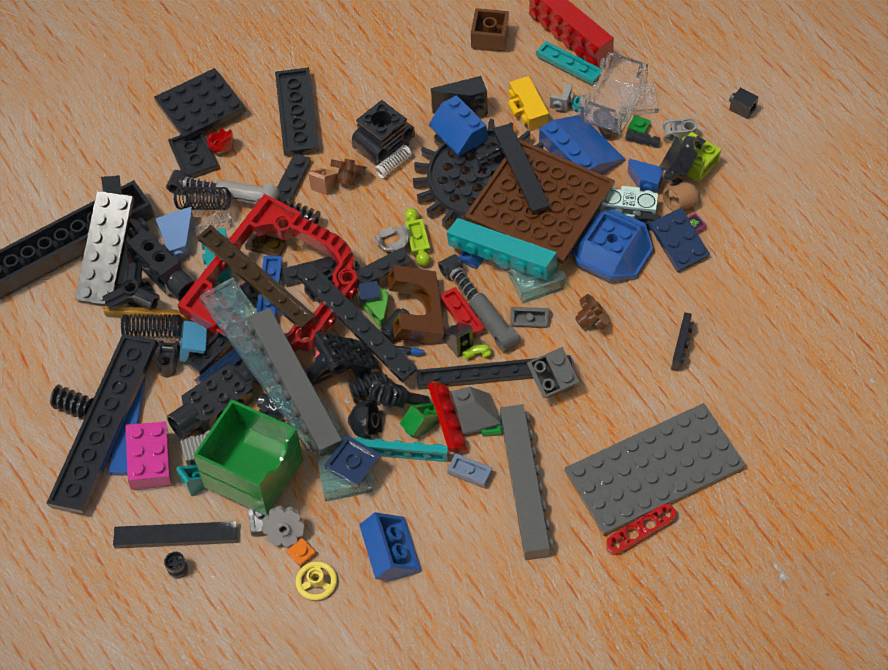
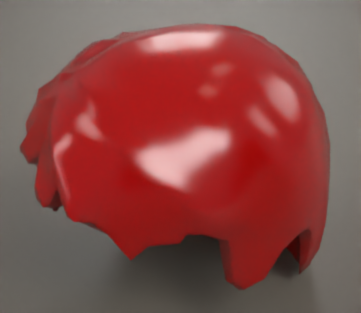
M221 128L218 133L212 132L207 138L209 149L218 154L230 151L234 146L232 130L229 129L227 132Z

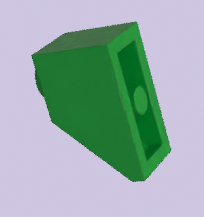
M434 404L411 405L400 422V425L410 436L424 435L439 423Z

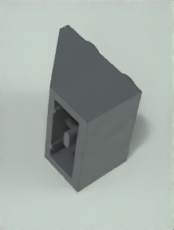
M563 347L527 362L543 399L564 393L577 387L579 384V380Z

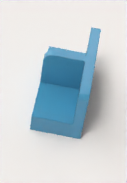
M184 320L181 332L179 361L186 362L189 352L205 353L207 330L205 327L196 322Z

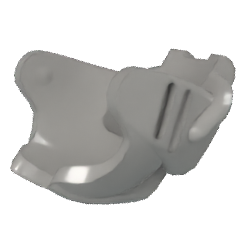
M406 224L394 229L390 226L386 230L378 231L379 235L375 236V244L381 249L392 253L402 247L405 248L408 242V228ZM394 234L398 235L400 240L390 245H384L382 239Z

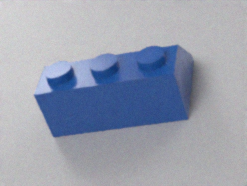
M457 95L443 102L429 122V127L458 156L488 141L487 125Z
M374 512L359 524L375 579L392 581L422 571L405 517Z

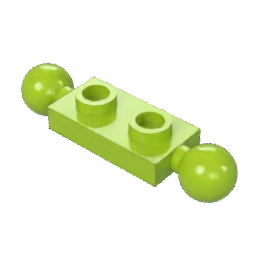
M409 208L404 214L408 222L404 223L408 228V240L412 256L417 255L416 262L418 265L427 266L431 260L428 254L430 252V245L423 219H418L419 213L416 209Z

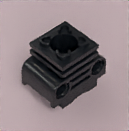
M381 100L356 119L358 129L353 133L351 140L352 148L358 149L377 166L402 145L408 147L409 141L415 137V128L407 122L406 117Z

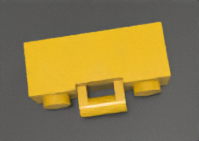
M527 76L509 82L507 93L510 100L507 103L515 117L521 116L523 125H527L529 130L540 128L549 123V112L530 77Z

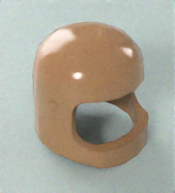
M683 182L676 186L665 188L663 190V200L671 211L681 207L683 210H686L697 203L698 192L693 184ZM669 190H672L677 195L680 205L675 206L671 204Z

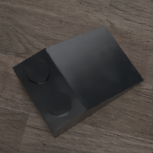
M481 76L430 88L433 114L436 113L443 102L456 95L478 117L488 114L487 89Z

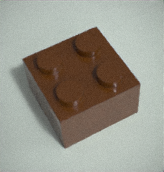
M475 8L471 29V48L505 51L509 29V11Z

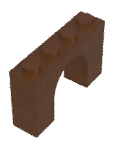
M394 265L387 275L389 291L415 296L422 302L426 310L425 315L399 313L393 321L394 339L437 345L441 338L444 337L445 327L442 321L443 311H441L440 306L441 296L439 295V280L437 279L436 271Z

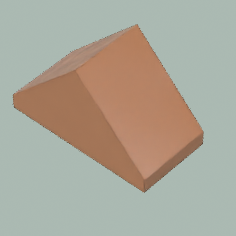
M325 168L310 170L308 175L311 190L327 195L337 180L338 173Z

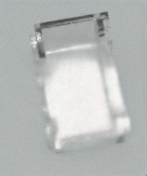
M608 52L606 58L601 60L600 68H602L599 81L594 83L592 93H585V95L580 97L579 105L581 108L578 116L582 122L622 134L645 91L648 64Z

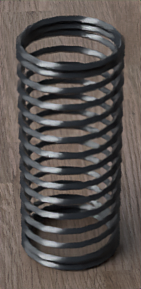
M178 187L174 192L173 200L176 208L179 210L192 207V210H227L231 204V193L227 187ZM179 189H181L179 192V202L181 207L178 205L177 202V192ZM182 189L184 190V191H183V194H182V201H183L184 207L182 206L181 200H180V194H181ZM223 189H225L227 193V202L224 208H222L225 202V193ZM221 190H222V192H223V197H224V198H223V204H222V206L220 205V204H221V199H222ZM194 193H196V202H194ZM201 193L203 194V202H201Z
M124 314L121 318V335H129L130 331V335L133 336L134 330V336L180 338L182 332L181 315L173 314L171 318L169 314L167 318L166 314L164 316L156 314L155 317L153 314L151 317L149 314L147 316L139 314L138 317L136 314L134 317L132 314L130 316Z

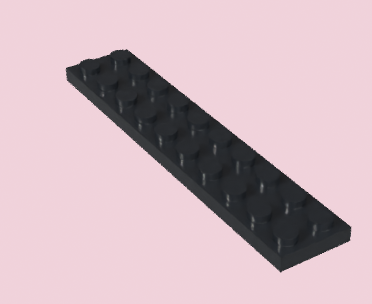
M122 334L46 502L49 507L85 514L158 347L157 340Z

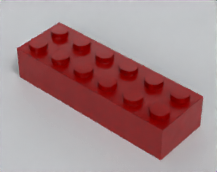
M529 0L530 16L537 20L543 28L550 31L555 38L563 42L567 48H570L577 57L600 69L612 62L614 37L569 0Z

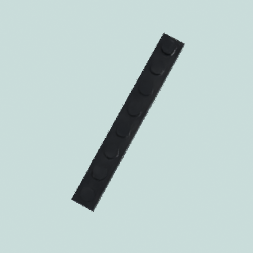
M312 263L297 274V278L402 383L417 371V367Z

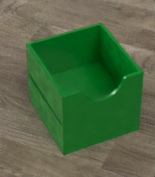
M232 399L193 455L204 487L266 516L269 515L270 509L274 507L303 462L297 428Z

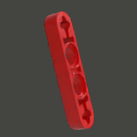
M663 504L612 534L606 542L607 551L611 555H620L672 524L676 516L675 508L672 505ZM663 512H665V513H669V512H670V517H669V518H668V516H663V517H662ZM651 520L655 523V527L648 529L644 526V522ZM631 530L636 531L638 537L631 539L627 536V532ZM612 542L619 543V548L616 546L612 547Z

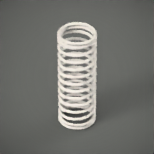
M402 145L393 154L388 156L386 160L379 163L375 167L378 176L385 178L394 168L399 167L408 157L412 156L411 150L406 145Z

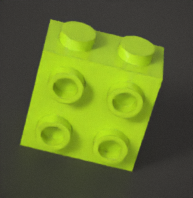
M691 132L688 136L697 137L698 135ZM707 140L701 150L695 147L698 155L687 173L688 177L698 183L720 160L721 148Z

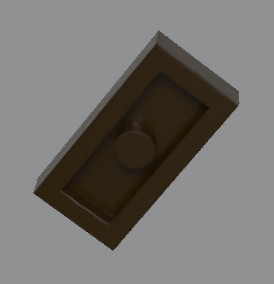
M251 234L245 244V249L268 256H281L286 246V240L269 235L257 237Z

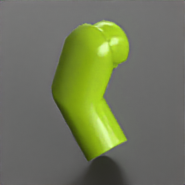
M478 344L462 352V355L468 361L480 353L484 358H487L492 354L489 345Z

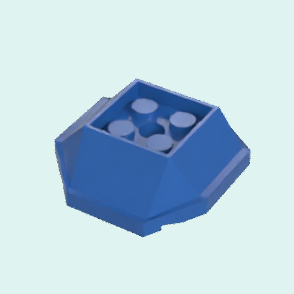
M611 209L594 216L571 254H573L578 267L609 281L636 280L652 255L653 246L646 223Z

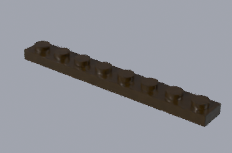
M212 225L197 236L199 242L301 331L316 319L315 314Z

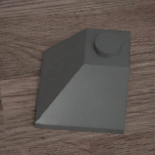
M473 387L451 391L454 411L460 423L463 436L501 425L490 393Z

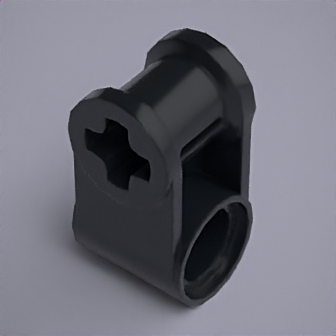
M159 340L156 364L160 375L163 377H171L176 373L177 362L180 356L179 341L165 343Z

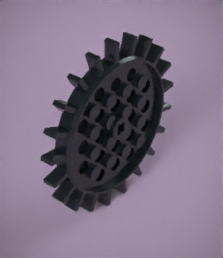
M490 119L488 123V141L478 145V147L458 156L435 134L434 143L439 148L436 151L425 147L421 149L422 156L431 159L429 164L414 163L415 171L427 173V177L413 178V187L428 186L429 189L417 194L418 204L433 199L434 204L427 208V216L430 218L442 210L446 213L442 219V227L444 228L453 219L465 220V214L470 209V205L474 203L505 158L503 152H501V155L490 161L487 160L486 163L490 164L484 163L480 165L476 160L478 154H483L484 151L498 144L493 133V128H495L494 119ZM527 130L517 139L528 142L531 139L530 131ZM542 142L534 145L544 150Z

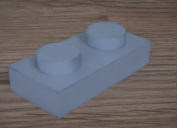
M455 453L447 473L485 487L492 473V467Z

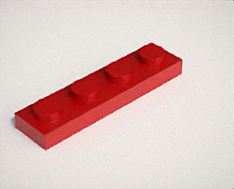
M432 381L428 384V388L449 452L463 455L468 450L449 395V389L445 384Z

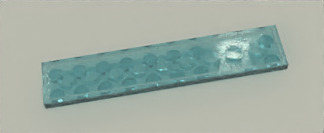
M233 277L200 295V301L288 425L297 428L299 440L306 450L310 451L311 448L308 443L310 440L307 434L303 435L298 417L294 418L292 415L291 404L289 401L286 402L281 392L283 389L280 384L277 385L275 383L272 369L267 368L263 352L258 351L254 335L251 336L247 330L248 317L258 313ZM321 401L338 433L341 432L342 428Z

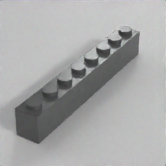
M267 308L249 316L248 325H246L247 330L251 336L254 335L258 351L263 352L267 368L272 369L275 383L277 385L280 384L283 389L281 392L286 402L289 401L291 404L292 415L294 418L298 417L301 423L299 424L303 435L307 434L312 452L316 451L318 457L337 449L342 440L271 309Z
M524 404L500 407L501 426L524 559L546 558L550 555V549H553L552 537L547 536V531L550 528L548 518H544L543 512H546L545 500L540 498V494H543L542 483L537 481V476L540 474L539 466L534 464L533 459L536 458L535 446H531L530 443L533 440L532 429H528L527 423H530L529 412H525Z

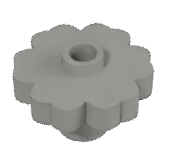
M277 506L270 509L269 516L263 518L262 532L267 534V541L274 546H278L281 543L285 547L295 544L297 537L302 536L304 533V521L300 519V512L293 507L284 509L282 506Z

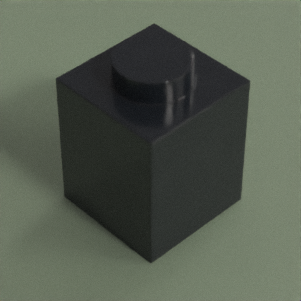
M740 87L729 99V110L748 119L757 108L759 97Z

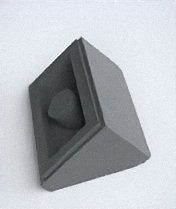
M511 307L510 326L548 327L549 308Z

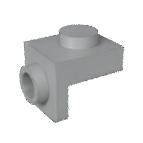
M565 84L561 96H550L551 109L567 112L569 103H573L575 95L572 92L571 84Z

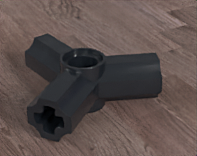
M129 263L125 267L124 282L121 287L102 296L109 311L128 302L137 303L149 310L157 307L160 296L141 286L143 271L141 265Z

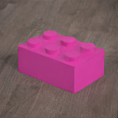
M166 421L126 425L127 472L130 488L141 489L171 486L169 432Z

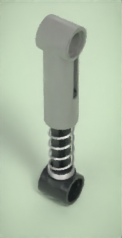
M173 170L166 184V189L173 194L178 187H227L231 193V200L257 204L264 193L276 200L280 193L279 189L271 184H264L261 187L223 180L217 183H213L212 180L210 182H206V180L200 181L199 178L193 180L192 177L190 178L181 170ZM223 189L225 193V199H227V193L225 189Z

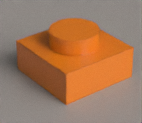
M303 538L286 551L288 556L300 568L316 556V552Z

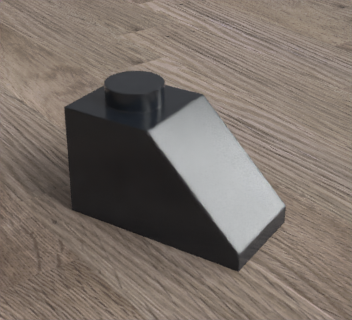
M461 322L448 327L444 331V341L457 358L462 355V352L473 346V328L471 325Z

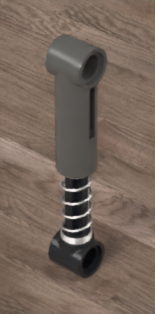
M456 254L438 262L442 275L446 279L451 278V280H454L459 290H462L463 295L470 301L469 306L494 337L497 347L502 352L520 343L516 330L512 326H508L483 293H478L476 291L477 288L473 287V282H470L468 280L469 277L464 275L462 262Z

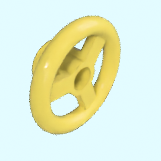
M320 561L304 565L296 576L298 592L309 600H322L332 594L337 584V575L334 569L329 564ZM321 568L325 569L330 574V584L324 581V575ZM307 572L308 581L302 584L303 575ZM311 587H321L326 591L320 594H311L306 590Z

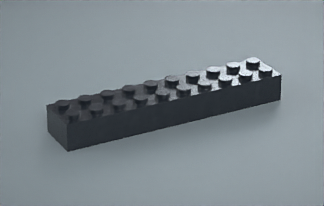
M135 180L121 186L122 195L134 197L131 218L138 219L141 217L146 222L155 217L151 203ZM95 200L0 249V298L84 255Z

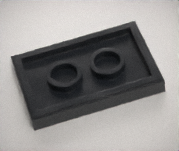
M203 133L187 141H184L180 135L168 139L180 170L185 172L190 178L194 179L219 170Z

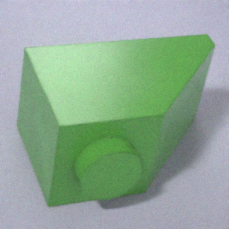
M378 285L379 301L361 303L359 294V302L364 311L381 329L387 320L389 310L388 298L390 296L386 289H382Z

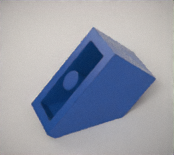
M629 158L627 172L635 185L640 187V191L649 190L653 193H658L663 180L664 170L659 166Z

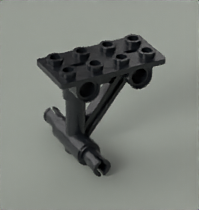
M316 331L314 333L316 337L314 344L320 354L305 371L312 386L335 375H339L350 368L355 377L359 376L361 380L365 374L369 376L372 372L378 373L379 370H382L378 359L373 356L372 352L360 340Z

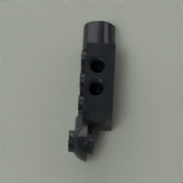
M141 217L138 219L130 218L127 234L131 239L126 242L131 259L134 263L142 266L143 272L167 296L172 294L180 302L196 281L181 268L180 260L175 255L172 256L164 244L160 245L153 233L150 234L148 232L150 231L149 226Z
M252 353L239 366L227 364L181 396L182 406L166 417L176 435L184 438L194 430L204 433L211 430L231 399L246 406L254 401L252 382L266 379L272 370L267 368L264 362L265 356L259 353Z

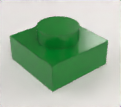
M634 115L627 130L646 134L651 125V120Z

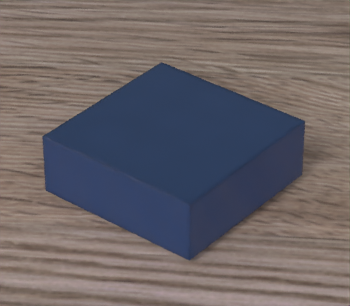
M377 281L358 284L361 303L380 300Z

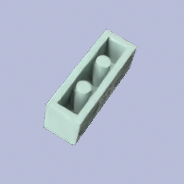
M622 186L621 189L613 187L601 205L600 213L614 209L632 218L635 215L642 216L643 213L656 214L658 193H653L649 190L642 192L640 187Z

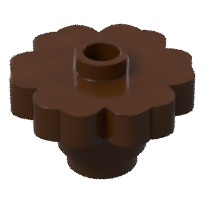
M345 158L343 162L331 159L330 166L339 168L337 178H339L338 183L352 186L357 172L366 174L367 167L356 165L355 160Z
M586 294L579 300L580 306L583 309L578 312L575 319L581 328H590L595 324L597 328L603 330L610 324V319L605 313V309L592 295Z

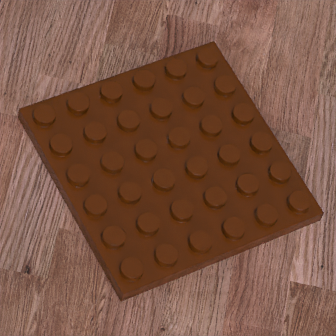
M518 139L550 205V209L536 214L531 213L508 162L504 158L465 214V220L557 252V262L564 264L612 190L615 180Z

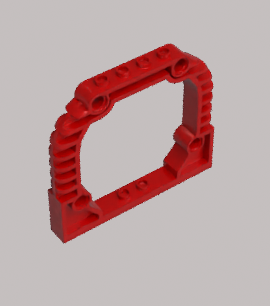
M265 193L229 238V241L241 250V247L251 234L257 237L276 234L282 240L295 237L326 253L336 261L338 266L333 272V284L348 300L353 299L357 293L358 278L355 271L353 252L347 242L336 233H332L328 229L302 217L301 212ZM215 256L177 306L180 314L215 334L221 333L223 336L230 338L252 352L264 356L263 352H259L256 347L254 335L251 336L247 330L246 325L248 323L230 314L226 301L216 299L212 284L223 270L228 268L225 263ZM322 302L313 313L316 319L303 331L294 325L288 333L284 334L294 353L300 349L302 351L313 350L316 347L314 344L316 340L314 333L316 331L325 333L329 327L332 328L337 317Z

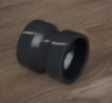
M176 551L169 553L165 557L164 564L172 578L180 579L187 574L188 565L183 554Z

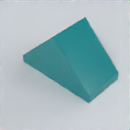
M197 465L178 466L176 468L181 483L191 496L206 488L202 484Z

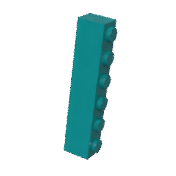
M459 218L456 219L447 231L449 246L480 256L486 260L497 262L503 266L511 267L520 272H525L537 278L547 280L557 266V252Z

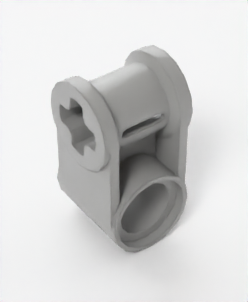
M690 118L664 121V141L673 143L676 137L682 139L691 132L697 135V122Z

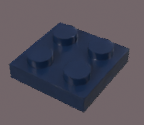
M347 435L326 462L324 468L359 488L380 460L381 454Z

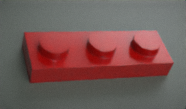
M456 287L440 294L441 302L456 323L461 322L471 325L473 337L485 332L484 326Z

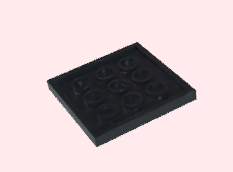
M215 68L154 96L155 102L184 141L247 112L245 105Z

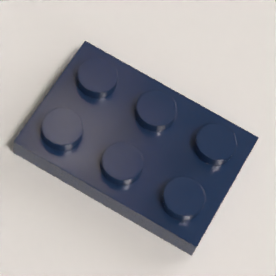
M682 207L649 224L676 272L710 255Z

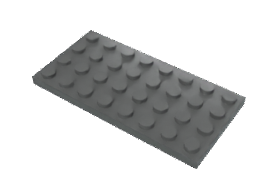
M702 403L565 467L564 472L603 536H606L631 524L663 504L671 505L744 470L746 465L706 405Z

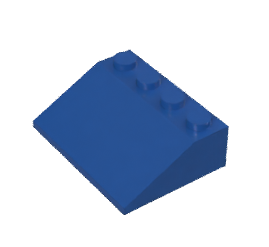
M582 115L555 119L539 128V142H542L550 153L601 175L625 161V158Z

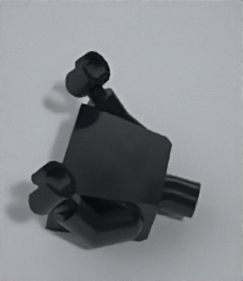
M686 136L683 140L678 137L674 139L659 166L666 171L664 178L670 183V186H676L683 182V179L679 178V176L685 177L698 155L695 147L701 150L706 140L700 136Z

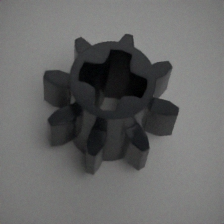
M246 282L236 287L238 290L236 292V299L239 303H246L249 306L258 300L256 296L259 293Z

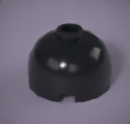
M373 400L362 401L351 410L348 416V424L357 437L374 440L379 438L378 432H383L384 414L383 411H379L378 406L381 405Z

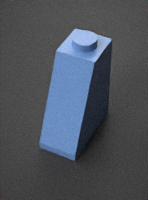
M191 207L156 218L162 239L172 256L175 255L179 260L188 257L195 221Z

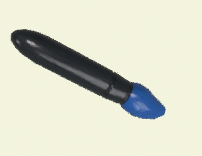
M396 346L399 350L406 351L407 354L420 356L425 353L424 350L417 347Z

